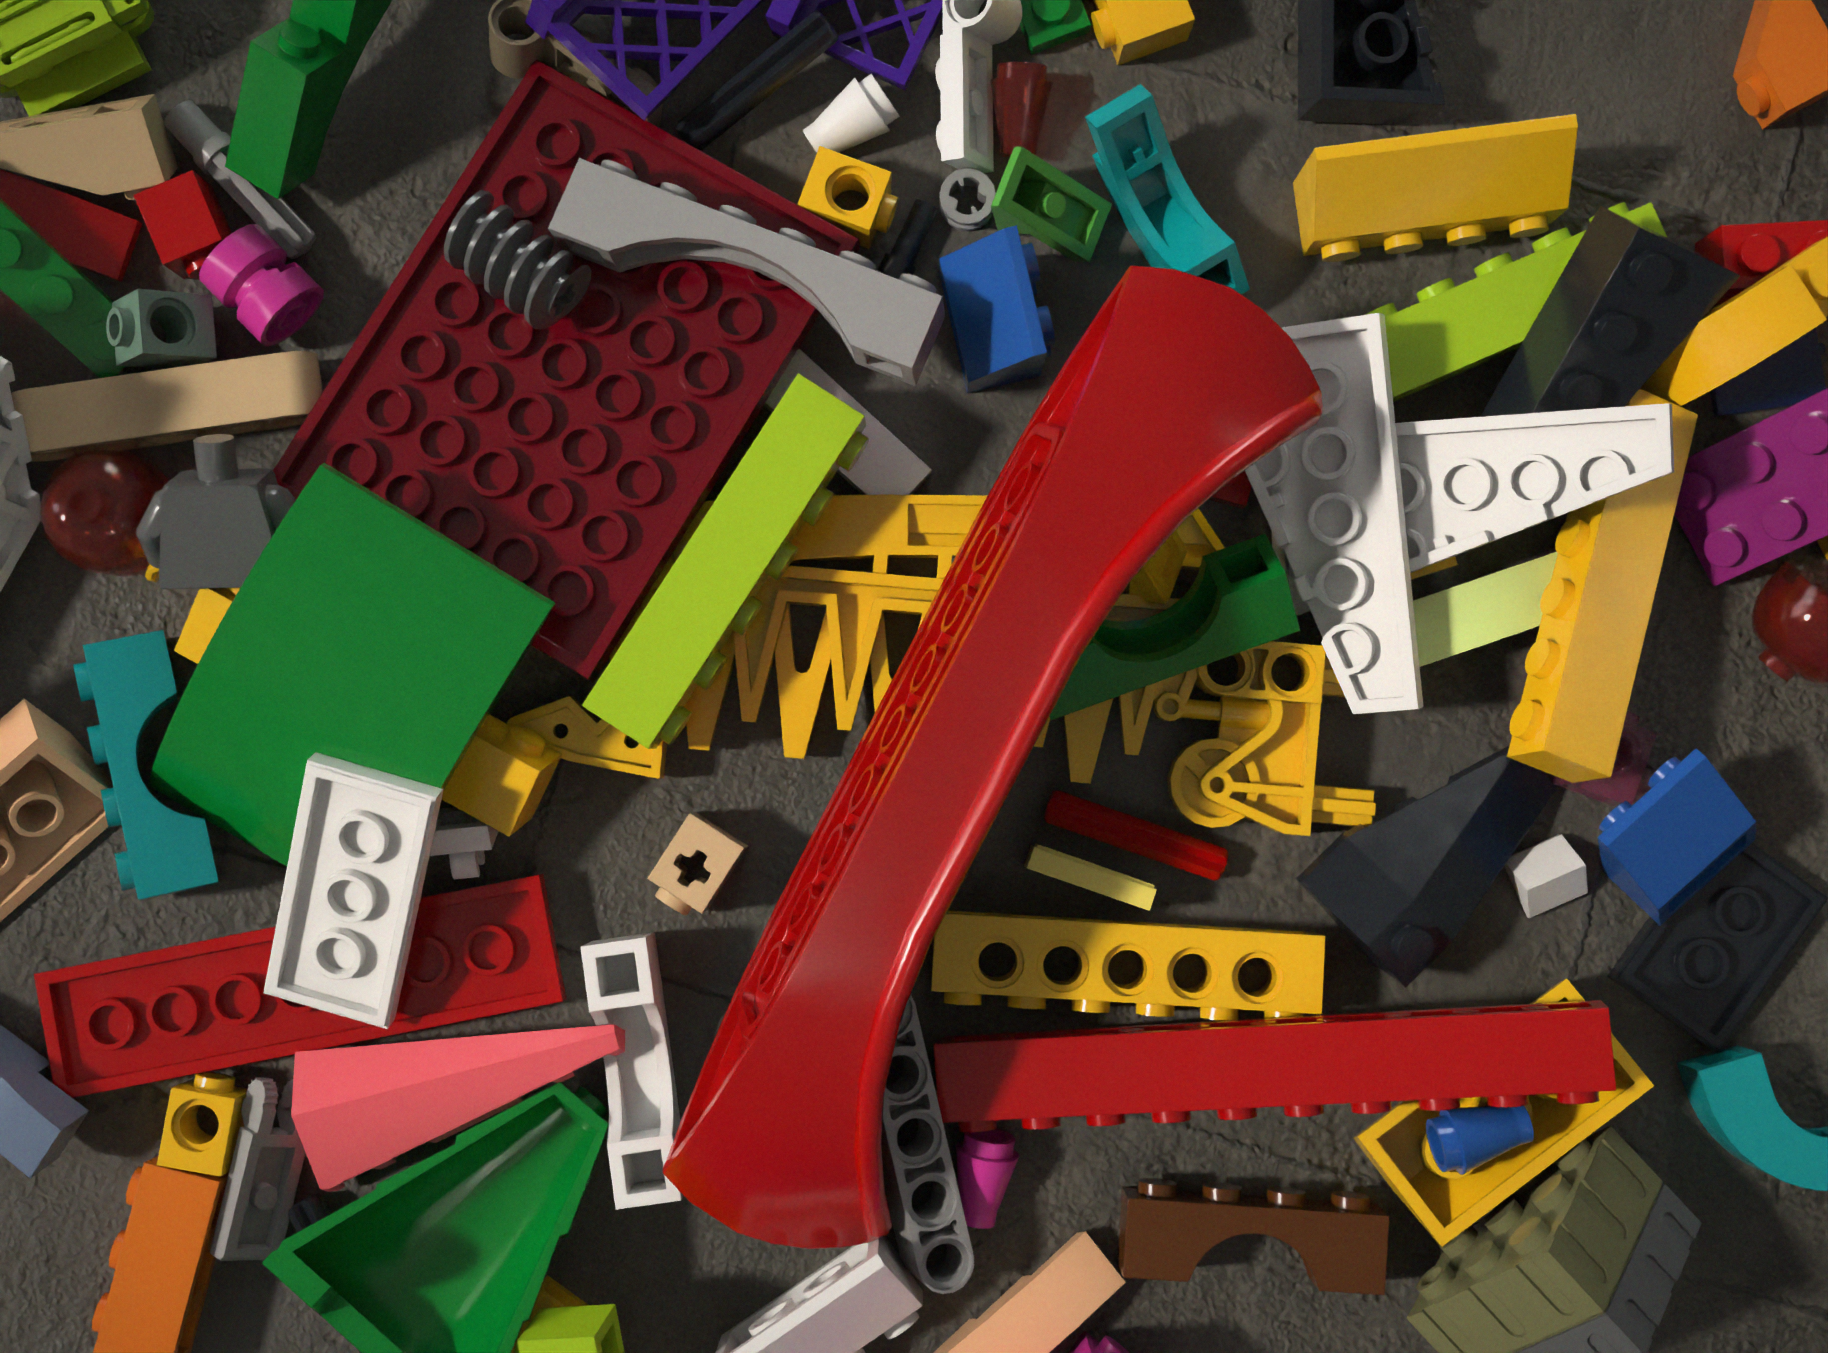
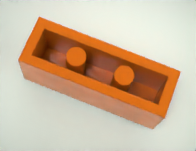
M158 1156L144 1162L143 1167L139 1166L134 1171L126 1192V1204L132 1206L127 1227L118 1233L109 1256V1267L115 1269L110 1291L104 1293L99 1300L92 1319V1331L98 1332L93 1353H191L216 1257L210 1254V1249L229 1172L220 1177L157 1166Z

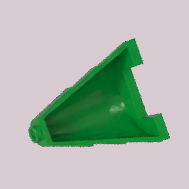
M559 1082L457 1135L454 1145L378 1183L374 1191L284 1239L279 1248L271 1252L262 1264L361 1353H512L523 1323L529 1321L558 1243L560 1239L567 1238L571 1231L608 1134L609 1124L602 1119L608 1113V1110L595 1096L583 1087L579 1086L572 1093Z

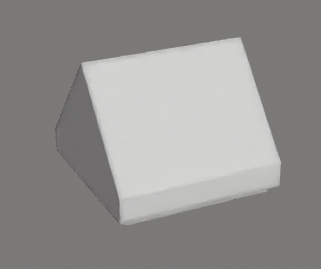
M1562 834L1512 854L1504 865L1527 918L1536 916L1588 893L1586 864Z

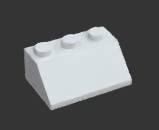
M886 1236L869 1243L853 1245L722 1334L715 1353H866L862 1347L884 1333L887 1339H892L906 1331L919 1319L916 1310L923 1306V1290L910 1271L904 1267L900 1256Z

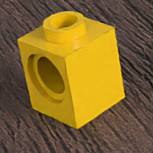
M819 146L797 205L859 239L860 246L870 249L876 231L888 232L897 209L899 197L891 195V171ZM855 190L862 193L868 201L858 210L847 211L838 207L834 200L844 191Z
M215 1072L197 1073L195 1079L171 1087L157 1166L220 1177L228 1173L239 1129L244 1127L241 1108L248 1089L234 1086L235 1077ZM200 1105L211 1108L217 1115L219 1126L215 1136L204 1133L198 1126L196 1116Z

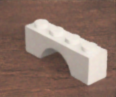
M655 932L591 941L581 946L589 1013L593 1017L596 1026L615 1024L625 1030V1052L617 1056L606 1055L603 1057L609 1105L607 1149L615 1209L681 1201L684 1195L669 1181L662 1171L681 1121Z

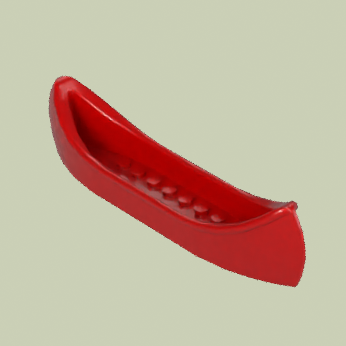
M1130 266L1063 365L1026 426L977 514L774 908L708 1052L663 1167V1174L692 1204L735 1232L771 1244L807 1249L837 1248L864 1244L886 1236L889 1233L892 1222L884 1186L881 1138L884 1092L901 1017L932 939L1081 655L1130 581L1187 517L1230 480L1277 447L1316 425L1321 418L1323 403L1320 387L1309 364L1291 337L1263 309L1231 287L1176 269Z

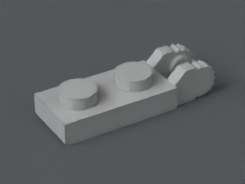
M256 1077L255 1080H251V1084H248L246 1098H244L241 1108L244 1127L239 1129L210 1249V1254L220 1261L265 1260L271 1252L279 1248L285 1239L290 1219L288 1210L294 1203L305 1157L304 1147L291 1117L293 1079L287 1081V1084L283 1086L284 1089L281 1092L282 1097L279 1102H277L279 1096L277 1093L278 1088L272 1078ZM276 1112L280 1128L272 1127Z

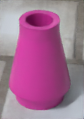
M994 1129L984 1132H964L963 1141L956 1144L958 1190L966 1224L969 1227L989 1229L995 1226L998 1209L1019 1159L1018 1152L1014 1150L1015 1137L1006 1131Z

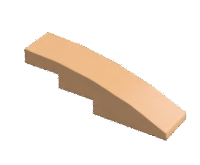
M1077 1232L1032 1275L1022 1276L979 1318L969 1319L934 1353H1050L1126 1282L1087 1232Z

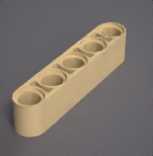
M290 351L28 388L12 392L11 395L15 411L23 415L32 458L31 462L193 441L197 437L206 435H235L302 425L323 393L318 354L308 351Z

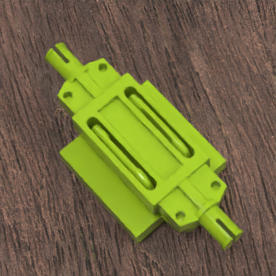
M0 0V98L19 96L28 116L77 108L151 71L152 69L136 39L137 36L149 29L154 20L155 12L149 0Z

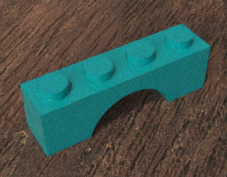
M164 630L83 645L86 662L73 664L81 702L95 700L100 724L87 727L95 765L106 762L109 764L113 787L101 790V796L108 827L122 825L127 850L114 853L122 891L135 888L138 900L143 901L218 884L219 881L205 818L184 815L161 804L148 791L138 770V747L144 730L162 709L177 700V690Z

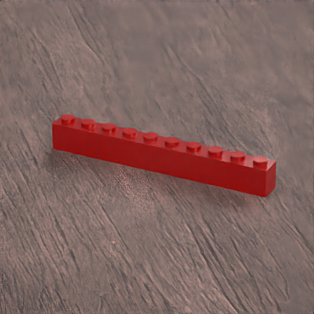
M1601 1000L944 1036L933 1044L937 1097L943 1123L958 1122V1131L960 1132L990 1131L997 1128L996 1120L1022 1119V1128L1049 1129L1061 1126V1117L1086 1116V1122L1089 1126H1113L1125 1123V1114L1151 1113L1152 1122L1179 1123L1191 1120V1111L1217 1110V1117L1221 1120H1244L1257 1117V1108L1283 1107L1284 1115L1289 1117H1310L1324 1114V1105L1347 1103H1351L1352 1113L1376 1114L1391 1111V1101L1419 1100V1109L1441 1111L1457 1109L1460 1107V1098L1487 1097L1488 1106L1519 1107L1528 1105L1529 1095L1557 1094V1102L1563 1104H1587L1599 1101V1091H1616L1609 1007Z

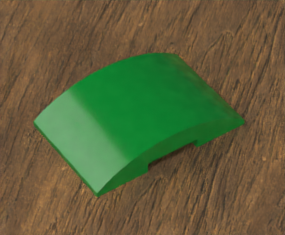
M323 463L318 467L276 529L209 642L166 730L151 771L148 786L287 867L306 763L315 752L445 789L482 724L495 708L556 603L333 467Z

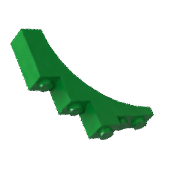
M293 0L289 18L250 41L225 163L226 168L277 199H280L315 174L327 131L343 91L367 42L392 0Z

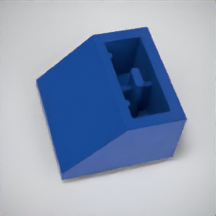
M1016 225L1001 229L939 258V277L967 394L1040 377L1046 357L1051 356L1050 345L1055 344V335L1047 305L1036 308L1034 296L1037 295L1035 282L1040 281V272L1032 242L1021 245Z
M1697 748L1682 761L1677 757L1666 761L1648 781V786L1651 789L1634 805H1631L1628 801L1622 802L1604 818L1599 826V829L1603 832L1597 837L1603 873L1659 926L1756 839L1755 819L1707 757Z

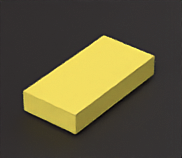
M1036 843L1034 846H1030L1024 864L1027 869L1148 911L1151 909L1157 891L1154 888L1155 885Z

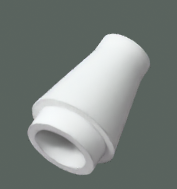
M871 73L860 82L854 77L818 118L803 129V132L816 152H818L819 146L839 153L889 132L890 129L887 125L900 116Z

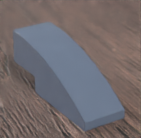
M0 1024V1154L26 1176L32 1178L60 1157L89 1110L46 1079L44 1075L50 1067L49 1061Z

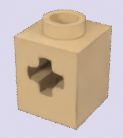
M697 812L689 813L647 879L660 887L655 896L667 906L685 916L689 914L692 908L702 914L710 908L749 846ZM703 852L707 856L703 867L711 873L708 880L700 877L689 883L684 879L688 868L680 862L682 856L693 857Z

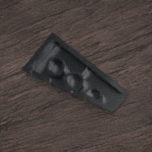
M1298 0V120L1419 126L1445 106L1440 82H1434L1428 56L1433 51L1427 26L1421 27L1415 0Z
M1600 206L1480 417L1624 407L1695 328L1698 322L1703 319L1737 281L1740 275L1688 247Z

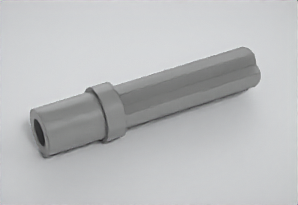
M192 100L181 102L168 113L164 121L165 127L193 156L194 163L206 175H211L254 223L259 224L287 252V258L296 259L302 254H306L312 248V244L316 240L315 232L283 197L280 199L273 197L225 167L231 137L226 132H221Z

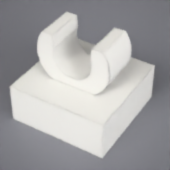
M456 807L441 808L438 813L430 856L449 854L450 868L454 880L479 877V865L485 863L484 850H492L499 831Z

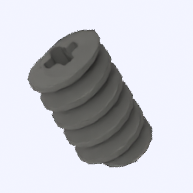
M480 190L467 200L453 219L446 234L444 244L445 260L453 268L464 270L465 275L473 283L484 285L485 290L493 298L503 299L505 305L514 314H524L525 320L534 329H545L555 325L585 295L591 281L592 271L588 265H581L569 275L568 273L574 260L573 254L570 251L561 250L549 260L554 246L552 238L548 235H541L530 243L534 231L532 223L528 220H520L511 227L514 218L512 208L508 205H500L492 211L494 196L489 191Z

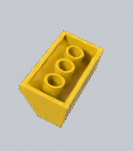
M1576 114L1314 148L1293 182L1303 256L1322 254V261L1339 262L1360 256V249L1384 246L1386 254H1401L1422 248L1423 241L1447 238L1449 246H1462L1486 239L1487 232L1509 230L1511 238L1531 237L1547 232L1549 230L1548 224L1556 220L1569 206L1578 131Z
M1565 979L1555 984L1530 1004L1585 1000L1570 981ZM1611 1033L1616 1091H1599V1101L1587 1104L1558 1103L1557 1094L1529 1095V1104L1525 1105V1108L1533 1125L1534 1140L1519 1145L1463 1175L1459 1174L1456 1169L1442 1172L1437 1166L1427 1139L1426 1121L1427 1119L1438 1117L1440 1111L1419 1109V1100L1399 1102L1391 1111L1386 1112L1354 1136L1353 1139L1392 1190L1436 1242L1443 1247L1653 1088L1654 1084ZM1487 1097L1460 1098V1107L1488 1106Z

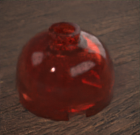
M96 448L72 455L54 469L42 490L39 515L45 537L60 556L85 571L123 576L144 570L148 567L149 563L136 535V529L155 492L163 489L164 485L169 481L157 466L128 451Z
M1786 560L1769 578L1757 595L1751 614L1753 632L1765 647L1758 658L1786 682H1789L1795 674H1798L1816 684H1828V591L1817 582L1814 585L1811 584L1802 575H1799L1802 572L1799 568Z

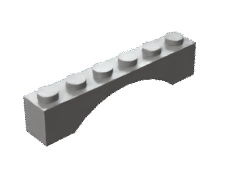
M579 158L548 227L561 250H568L573 255L617 272L627 271L650 263L684 259L725 262L757 271L791 288L814 306L840 335L856 364L913 386L917 385L945 318L943 296L936 294L937 289L935 286L920 277L911 274H901L900 278L896 279L875 271L876 265L857 253L841 251L839 256L825 252L815 248L816 243L814 240L799 231L781 228L779 233H775L757 226L756 220L751 215L733 206L721 205L718 211L697 203V198L691 192L678 185L663 182L660 188L641 182L638 180L637 174L631 169L611 160H603L599 166Z

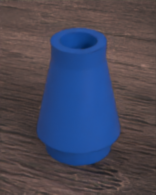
M1525 1106L1460 1107L1452 1110H1441L1438 1117L1430 1118L1426 1121L1429 1147L1437 1166L1442 1172L1456 1169L1459 1174L1463 1175L1519 1145L1534 1140L1533 1125Z

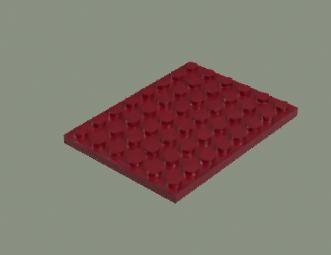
M536 60L530 66L273 469V472L276 475L278 485L287 488L293 497L297 499L318 467L326 463L554 601L556 604L531 646L594 682L820 312L791 288L757 271L725 262L684 259L650 263L627 271L617 272L573 255L574 260L568 273L569 275L581 265H588L592 271L591 281L585 295L555 325L545 329H534L525 320L524 314H514L505 305L503 299L493 298L485 290L484 285L473 283L465 275L464 270L453 268L445 260L444 244L446 234L453 219L472 195L480 190L489 191L495 198L492 211L500 205H508L512 208L514 218L511 227L520 220H528L532 223L534 231L530 243L541 235H548L552 238L554 246L549 257L550 260L561 251V248L548 227L579 158L599 166L603 160H611L631 169L637 174L638 180L657 188H660L663 182L678 185L691 192L697 198V203L718 211L721 205L733 206L751 215L756 220L757 226L775 233H779L781 228L799 231L814 240L816 243L815 248L839 256L841 251L858 253L861 247L859 239Z

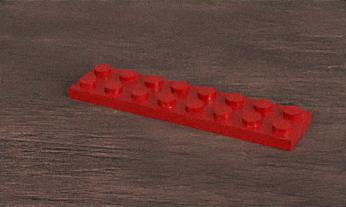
M543 874L422 897L419 903L396 1017L388 1029L264 994L276 926L34 974L52 1081L55 1086L71 1098L293 1055L295 1052L319 1050L563 1002L567 999Z

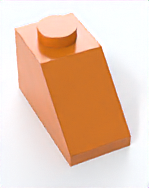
M1812 0L1754 1L1732 76L1737 83V96L1741 106L1749 115L1756 117L1762 130L1828 96V29Z

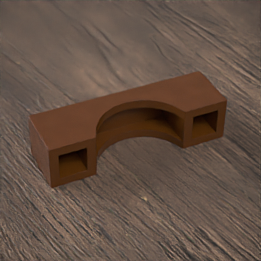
M1141 1178L1138 1180V1188L1122 1187L1117 1264L1123 1278L1189 1282L1199 1261L1218 1243L1237 1235L1263 1234L1284 1241L1299 1253L1308 1277L1319 1291L1385 1295L1389 1215L1377 1204L1370 1203V1195L1352 1191L1331 1192V1201L1306 1199V1191L1291 1187H1268L1267 1196L1241 1195L1242 1187L1220 1182L1203 1183L1202 1192L1177 1190V1182L1160 1178Z

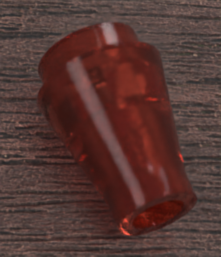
M1030 62L997 64L996 78L990 80L1000 142L999 156L1010 157L1014 147H1024L1037 156V143L1053 85L1051 81L1047 80V66Z

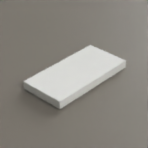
M317 752L307 760L264 994L388 1029L396 1017L444 789Z

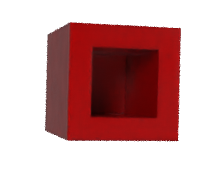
M191 170L134 194L162 265L183 279L189 277L190 279L198 280L203 262L221 241L232 234L213 187Z

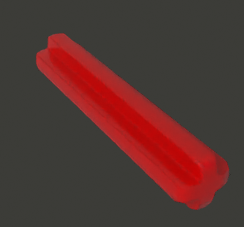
M1053 791L1045 807L1044 820L1049 824L1213 881L1219 880L1225 871L1229 852L1225 848L1062 791Z

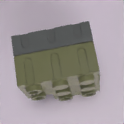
M1608 1126L1577 1144L1498 1204L1480 1223L1469 1226L1443 1247L1439 1245L1443 1252L1436 1265L1428 1270L1419 1280L1416 1289L1420 1294L1406 1319L1438 1353H1647L1653 1341L1652 1335L1655 1328L1659 1326L1671 1298V1290L1674 1283L1678 1281L1690 1253V1245L1693 1239L1696 1238L1702 1223L1666 1184L1661 1186L1663 1181L1611 1126Z

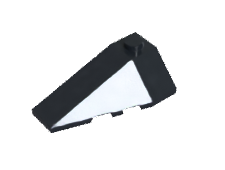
M1509 746L1450 776L1447 785L1419 800L1410 797L1395 805L1396 812L1370 826L1365 827L1359 824L1342 833L1296 878L1366 957L1405 988L1453 942L1557 789L1543 771L1508 758Z

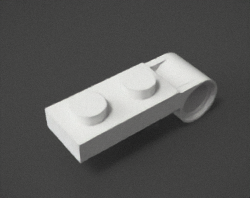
M943 0V35H940V58L936 63L935 69L936 81L941 91V121H939L936 129V140L941 152V161L959 170L971 168L977 169L982 173L994 172L992 45L1008 40L1017 31L1022 19V4L1020 0H987L984 10L978 15L979 9L985 0Z

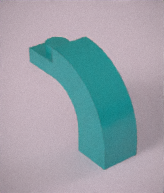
M1139 84L1085 116L1098 151L1092 155L1098 172L1122 221L1150 267L1176 269L1231 287L1241 295L1250 290L1235 242L1202 208L1175 161L1153 95L1142 84Z
M1736 1045L1722 1049L1719 1054L1712 1052L1677 1062L1686 1094L1698 1119L1708 1133L1731 1155L1745 1164L1786 1183L1806 1189L1828 1191V1126L1802 1128L1790 1120L1775 1098L1761 1052Z

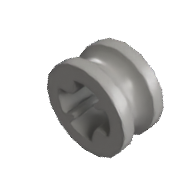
M964 168L956 170L947 176L941 185L939 196L941 215L947 224L956 230L966 232L978 230L987 224L993 215L991 204L996 194L994 184L986 174L977 169ZM964 186L977 188V200L984 204L979 211L972 206L971 214L969 215L961 214L957 211L958 200L951 196L956 189H958L960 194H963Z

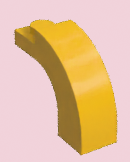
M1828 236L1815 242L1753 285L1710 310L1640 389L1678 406H1682L1745 372L1826 321L1828 316Z

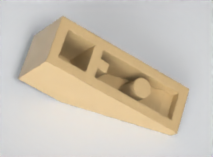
M155 94L0 121V168L102 196L124 192L126 199L135 200L134 194L169 180L178 169Z

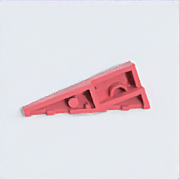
M615 1024L295 1052L291 1117L319 1188L327 1192L338 1191L344 1188V1182L372 1168L381 1170L397 1162L395 1157L426 1142L437 1143L522 1102V1096L550 1082L559 1083L575 1076V1070L606 1055L617 1056L625 1052V1030Z

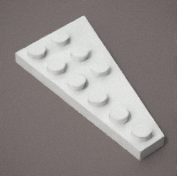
M1374 313L1282 327L1309 364L1320 387L1323 403L1322 416L1316 425L1277 447L1247 468L1245 472L1279 547L1283 548L1296 577L1294 579L1295 585L1302 601L1307 602L1323 638L1321 641L1352 713L1362 714L1420 709L1423 707L1385 315Z
M1670 403L1395 423L1410 573L1674 473L1672 404ZM1272 533V548L1286 572L1296 616L1310 611L1307 602L1302 601L1294 579H1296L1283 548L1278 546Z

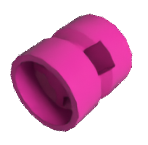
M249 224L227 236L212 250L203 262L199 272V280L227 308L238 307L237 319L264 346L276 345L297 332L313 316L324 298V290L296 262L285 264L287 252L259 224Z

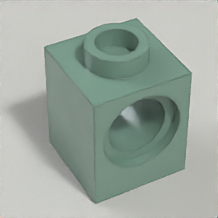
M136 289L112 302V309L107 317L106 332L109 343L115 346L116 366L168 369L203 364L217 358L212 295ZM150 318L157 320L162 325L166 335L165 342L159 340L154 335L150 326Z

